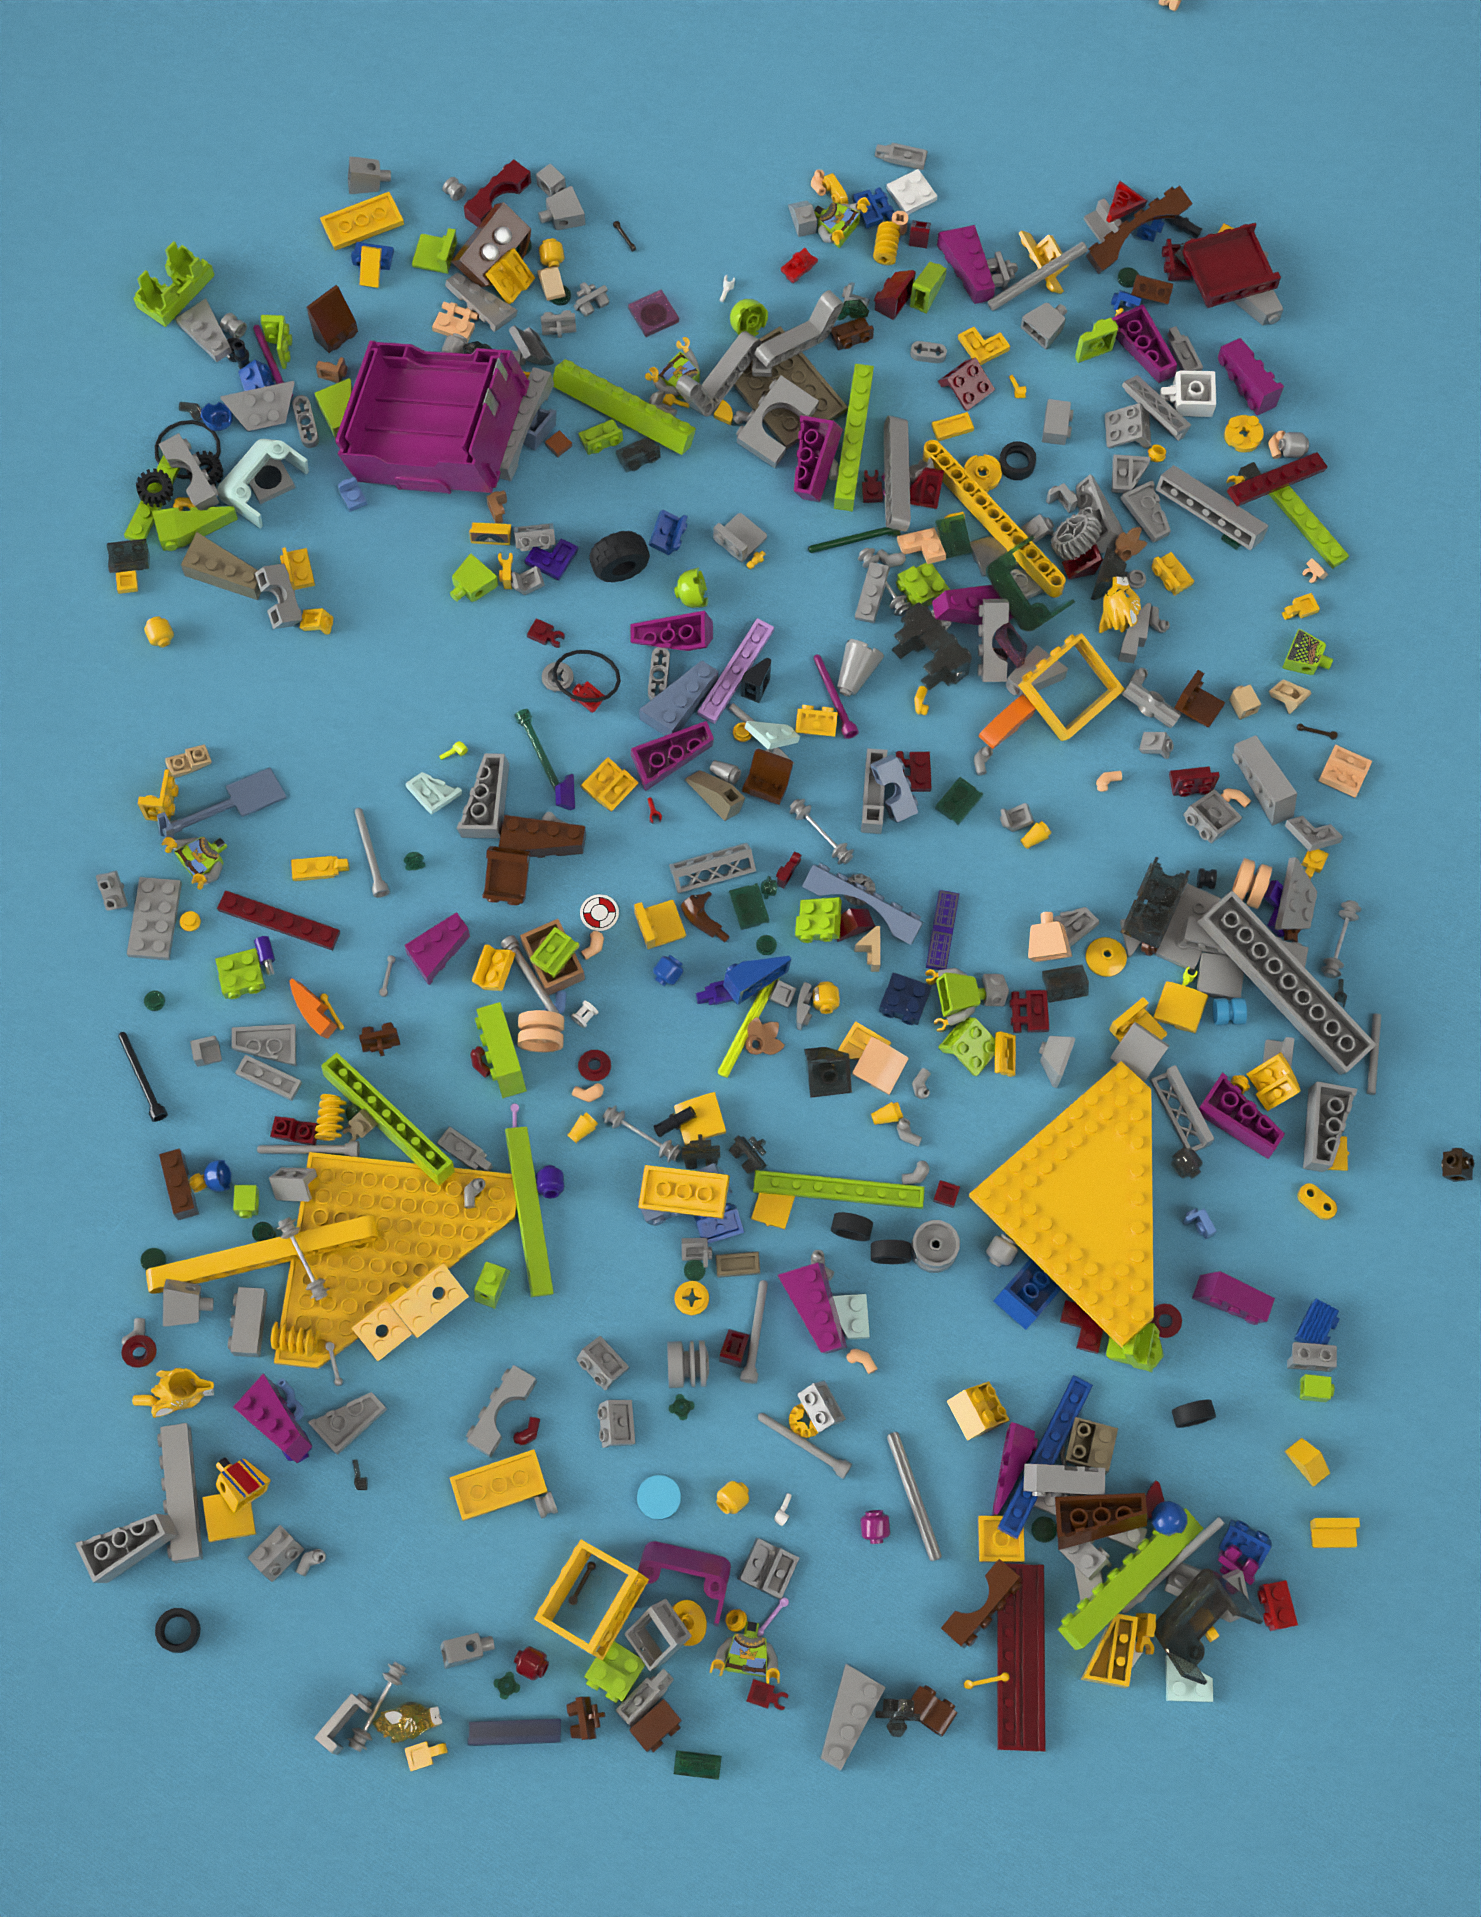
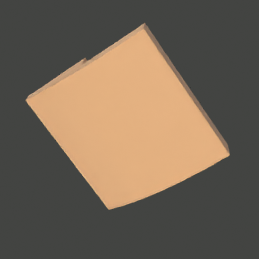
M1335 744L1318 781L1356 798L1372 761Z
M871 1037L852 1075L890 1095L909 1058L878 1039Z

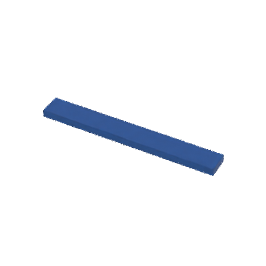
M1073 1375L1029 1464H1055L1073 1427L1074 1418L1078 1417L1093 1386L1092 1384ZM1024 1475L997 1528L1015 1539H1018L1038 1496H1032L1031 1491H1024Z

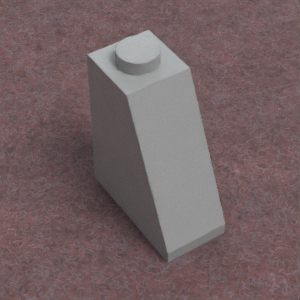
M1274 290L1233 301L1262 326L1278 322L1284 310Z
M1036 645L1007 678L1005 687H1007L1008 691L1019 697L1024 694L1018 686L1023 681L1021 677L1029 671L1033 672L1037 668L1035 665L1044 658L1047 660L1051 655ZM1057 660L1031 684L1036 691L1055 684L1066 677L1068 668Z

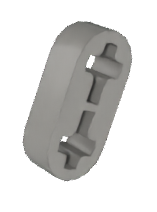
M923 341L914 342L910 351V355L914 360L929 363H942L946 359L947 349L944 345ZM936 351L940 352V356L936 355Z

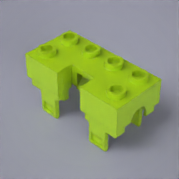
M175 241L165 249L168 259L164 265L167 275L172 278L173 283L169 287L165 283L161 286L158 279L150 277L148 271L145 270L137 278L140 289L133 298L139 310L164 327L215 276L212 265L203 258L200 261L199 257L196 258L183 245L177 248Z

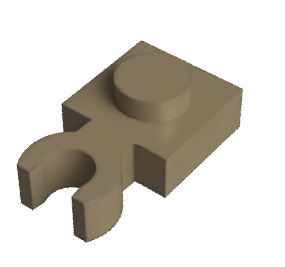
M363 1108L348 1122L349 1126L342 1133L350 1132L353 1136L350 1141H356L359 1137L363 1138L377 1125V1122Z

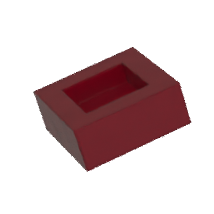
M940 1180L933 1202L954 1208L960 1186Z

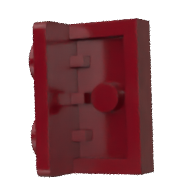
M1167 239L1165 246H1162V257H1165L1166 261L1164 262V273H1167L1168 281L1190 280L1192 276L1191 271L1182 254L1185 244H1172L1171 239Z

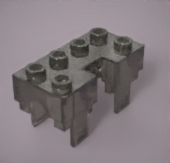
M918 602L907 610L905 616L901 618V623L904 622L903 628L894 634V637L900 643L892 651L900 659L913 650L919 652L926 647L932 653L936 651L934 658L923 666L929 674L921 682L929 690L941 681H944L948 686L953 683L956 685L969 674L972 659L970 652L965 647L962 648L957 638L945 630L943 623L932 616L928 607Z
M1155 857L1153 863H1150L1137 892L1138 898L1137 900L1134 899L1120 933L1159 949L1188 882L1190 871L1187 870L1185 874L1180 872L1179 875L1176 874L1174 876L1166 875L1163 872V868L1160 867L1161 864L1157 862L1159 858Z

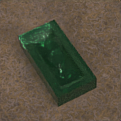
M676 1750L674 1774L719 1780L722 1756Z

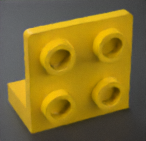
M169 769L164 771L159 798L152 795H147L146 797L139 796L138 806L145 820L158 821L157 815L165 812L170 820L171 815L173 816L175 813L174 797L178 796L179 786L176 785L175 777L172 776Z
M674 900L647 908L643 907L642 902L634 904V913L647 949L686 937V932Z
M1144 997L1112 1022L1109 1031L1119 1042L1122 1041L1134 1022L1161 1040L1167 1036V1032L1147 1012L1146 1008L1149 1003Z

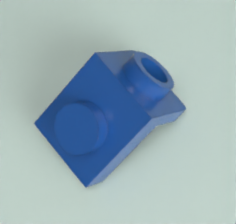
M1159 219L1153 220L1151 226L1143 224L1138 227L1136 236L1143 240L1154 242L1157 233L1162 232L1165 222Z

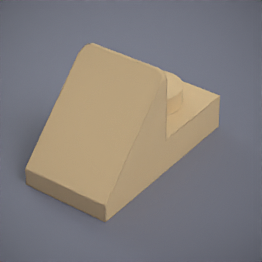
M554 266L537 271L547 301L565 297L558 267Z
M1284 679L1269 690L1272 698L1285 703L1288 714L1296 710L1312 694L1310 690Z
M875 926L855 945L854 950L855 952H867V965H871V972H879L880 926Z

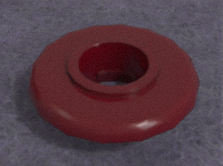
M598 1049L589 1050L580 1057L578 1069L585 1079L600 1081L609 1074L611 1060L603 1051ZM597 1060L601 1063V1066L597 1070H592L589 1068V1063Z
M1159 1304L1154 1307V1317L1150 1323H1154L1160 1331L1159 1337H1172L1178 1333L1182 1326L1181 1313L1171 1304ZM1163 1314L1171 1317V1324L1168 1327H1162L1159 1324V1318Z
M135 1335L126 1340L122 1346L121 1354L127 1365L140 1368L147 1366L153 1361L157 1348L155 1342L150 1337ZM138 1347L146 1349L142 1356H134L133 1351Z

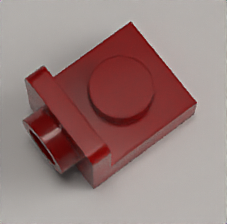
M588 681L583 684H577L572 690L574 695L582 698L605 696ZM602 701L578 702L593 713Z

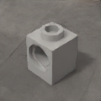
M551 164L536 174L537 186L549 197L566 188L565 177Z

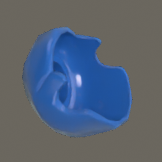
M221 402L215 405L207 403L201 410V417L205 425L213 431L225 430L233 421V413Z
M225 1160L212 1161L204 1170L205 1184L212 1191L223 1192L230 1189L231 1171Z
M1171 1501L1159 1503L1151 1513V1523L1155 1530L1166 1536L1182 1533L1188 1524L1187 1514L1179 1504Z

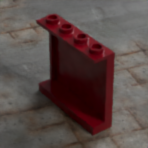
M1256 222L1243 224L1234 229H1226L1216 234H1208L1202 238H1193L1185 242L1182 254L1207 308L1278 288L1281 276L1279 272L1273 273L1254 232L1257 225Z

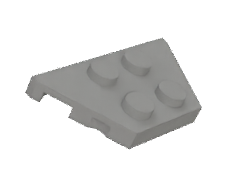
M294 381L220 397L247 431L286 423Z
M1296 857L1289 858L1275 925L1276 930H1304L1311 927L1317 890Z

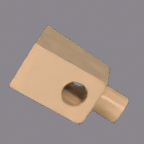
M1052 912L1041 913V924L1031 926L1028 958L1033 962L1072 957L1064 925L1059 921H1053Z

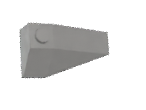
M1090 474L1076 485L1078 500L1076 506L1079 507V512L1087 511L1098 519L1102 526L1100 538L1096 540V544L1100 553L1109 552L1116 548V539L1123 530L1095 478Z

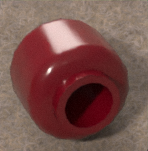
M531 1646L526 1647L523 1651L519 1650L514 1659V1663L517 1664L516 1672L532 1681L542 1678L549 1666L547 1655Z

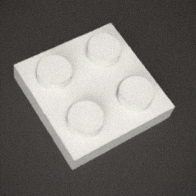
M919 169L888 183L886 186L887 191L899 208L906 212L907 215L937 201V194Z

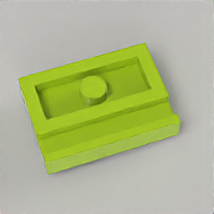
M554 927L531 956L530 962L555 978L580 945L564 932Z

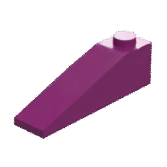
M705 610L631 624L632 644L691 651L707 648L713 639V621Z
M1011 1422L1006 1431L992 1516L999 1514L1022 1472L1024 1464L1028 1461L1032 1451H1036L1038 1438H1034L1035 1431Z

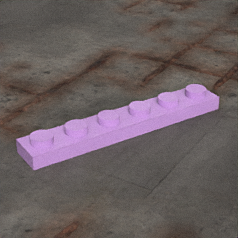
M758 618L756 619L699 708L698 715L714 724L716 723L741 684L744 673L751 668L774 632L773 626Z

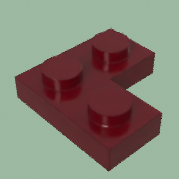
M1065 1300L1060 1323L1081 1328L1076 1349L1098 1354L1103 1329L1077 1303Z

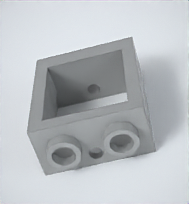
M667 1599L652 1605L624 1633L649 1671L664 1664L692 1637ZM652 1620L670 1645L663 1653L645 1628Z

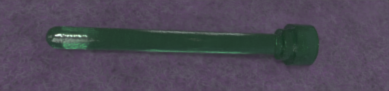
M529 709L520 710L514 717L518 724L524 726L555 791V786L559 781L532 727V715Z

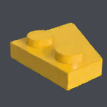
M855 1021L837 1050L835 1057L859 1060L871 1037L878 1039L888 1046L891 1045V1042Z

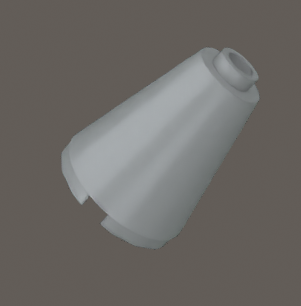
M848 640L837 685L840 689L839 692L847 697L856 695L883 660L884 655L876 648L872 650L867 647V643L862 641Z

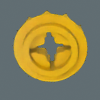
M688 1281L681 1284L676 1290L675 1304L683 1314L692 1316L700 1314L707 1308L709 1293L701 1283ZM691 1290H693L694 1296L698 1298V1300L694 1301L693 1307H690L689 1300L682 1299L689 1297Z
M801 1403L792 1409L789 1415V1425L794 1433L803 1438H810L819 1432H817L812 1421L809 1423V1429L805 1422L800 1421L804 1416V1411H806Z

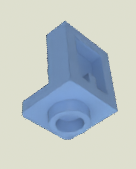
M356 477L344 479L338 484L340 495L349 512L367 505Z
M1196 1208L1186 1213L1187 1217L1183 1220L1184 1225L1196 1221V1229L1200 1235H1204L1205 1239L1212 1237L1216 1233V1229L1205 1208L1200 1211Z

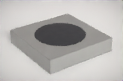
M272 458L268 460L249 482L260 504L295 488L281 460H274Z

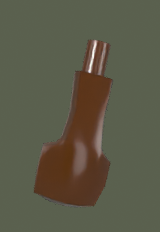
M708 891L704 894L691 895L686 898L680 907L690 923L712 938L716 935L725 943L730 936L721 929L722 925L710 919L704 910L705 903L712 893Z

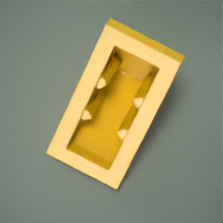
M1303 1438L1284 1451L1313 1487L1330 1474L1322 1453Z

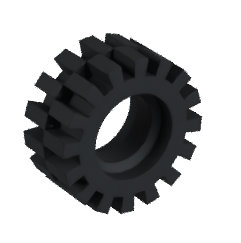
M199 451L196 452L201 462L198 465L199 468L204 465L212 467V471L208 473L210 477L208 483L217 486L216 481L220 483V477L223 478V468L220 459H218L216 454L213 456V453L210 451L208 454L206 451H202L203 454H200ZM187 470L188 477L192 481V473Z
M153 468V472H150V469L146 470L147 474L142 472L141 477L138 476V482H136L140 500L145 505L149 503L150 507H153L154 504H156V507H160L159 503H162L164 506L166 505V500L170 502V496L173 497L174 489L168 474H164L163 470L157 472L155 468ZM152 483H160L162 485V490L158 493H150L147 488Z

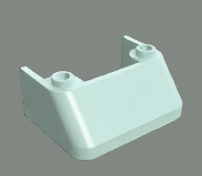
M259 439L217 488L220 500L228 506H234L235 511L260 529L263 526L261 514L246 504L251 497V490L247 485L270 458L274 460L286 459L306 475L309 472L308 460L279 440Z

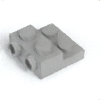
M553 523L514 527L516 549L520 548L521 551H530L532 547L540 546V549L552 548V545H556Z
M1215 789L1190 805L1183 814L1187 824L1194 826L1199 831L1200 837L1203 840H1208L1210 843L1222 837L1227 830L1242 819L1239 813Z

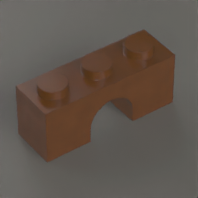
M179 1148L159 1154L174 1216L178 1220L199 1215L195 1195L192 1192L188 1179L189 1171L184 1153Z

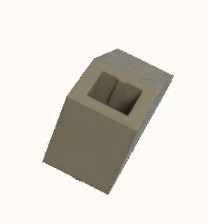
M701 770L685 779L724 821L740 812L745 797L732 784Z

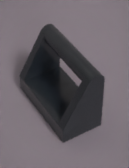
M770 658L763 659L744 673L741 681L742 697L760 703L771 677Z

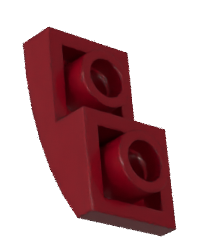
M275 1116L270 1137L293 1143L316 1145L317 1139L314 1136L318 1132H316L315 1128L319 1124L297 1121L295 1118Z

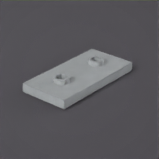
M1187 884L1155 955L1185 969L1190 967L1189 971L1193 972L1202 951L1179 945L1183 923L1188 916L1196 915L1202 917L1221 898Z

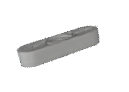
M297 396L292 404L301 441L305 447L313 448L318 445L319 437L310 401L306 396ZM300 403L304 404L305 412H301ZM304 418H308L311 420V422L308 425H302L300 423L301 420ZM310 431L312 440L309 441L306 433Z
M657 647L652 652L648 685L650 701L656 697L654 694L656 685H660V693L667 688L670 653L666 648ZM659 654H663L662 665H658ZM656 671H662L665 676L662 679H656L653 674Z

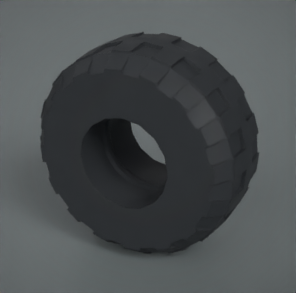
M619 531L602 538L594 545L589 555V560L596 577L604 582L611 583L621 582L639 574L645 569L650 558L644 538L632 531Z

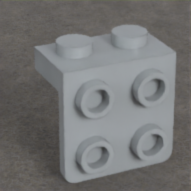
M738 513L725 526L718 523L713 527V539L741 562L767 539V534L742 513Z

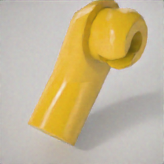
M919 686L914 697L916 713L924 716L927 715L929 706L923 704L928 691L925 686Z

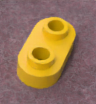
M831 173L824 176L822 183L826 188V192L829 191L832 201L838 204H848L847 194L835 175Z
M1308 1183L1299 1189L1297 1194L1298 1200L1318 1218L1329 1220L1336 1214L1337 1205L1334 1200L1316 1185ZM1307 1191H1311L1313 1197H1309ZM1323 1205H1328L1330 1207V1211H1326L1323 1208Z

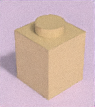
M1251 684L1245 687L1243 685L1236 687L1229 698L1240 720L1257 713L1261 706Z

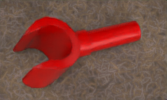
M649 797L647 799L651 812L649 821L653 824L652 817L656 815L661 822L662 815L656 811L652 797Z

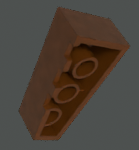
M1145 1493L1055 1497L1058 1550L1147 1526Z

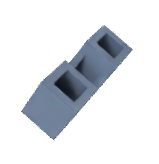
M889 755L870 764L878 784L884 786L893 782L895 785L894 795L884 801L890 819L899 822L919 813L916 807L918 806V801L911 794V783L908 777L904 775L903 769L905 767L902 760L894 755Z

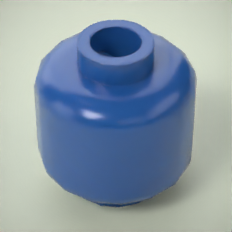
M671 955L668 957L662 956L653 968V973L656 975L655 980L663 986L666 984L674 985L684 971L681 967L683 964Z

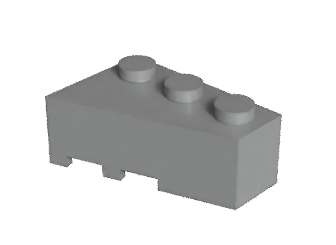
M1024 1464V1491H1031L1032 1496L1046 1497V1493H1051V1497H1064L1065 1494H1070V1496L1105 1495V1468Z

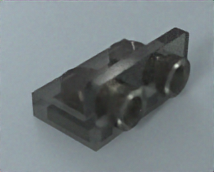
M648 437L616 450V456L626 473L636 471L641 466L647 463H654L661 458L659 445L656 446L654 441Z
M1082 964L1042 971V979L1047 990V1000L1049 1003L1088 996L1089 980Z

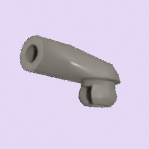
M1151 607L1150 626L1160 633L1166 632L1170 627L1169 622L1159 619L1158 607Z
M925 1068L920 1070L912 1082L914 1093L919 1099L927 1098L930 1094L925 1082L931 1073Z
M144 1318L134 1319V1330L122 1338V1345L132 1336L145 1335Z

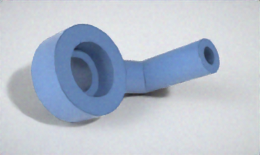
M280 1379L277 1385L286 1394V1405L291 1412L296 1411L293 1415L298 1422L304 1414V1408L295 1400L294 1389L285 1379Z

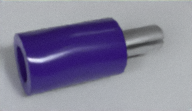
M269 936L258 937L254 940L259 962L261 965H265L269 976L271 974L274 975L272 963L275 961L270 938Z

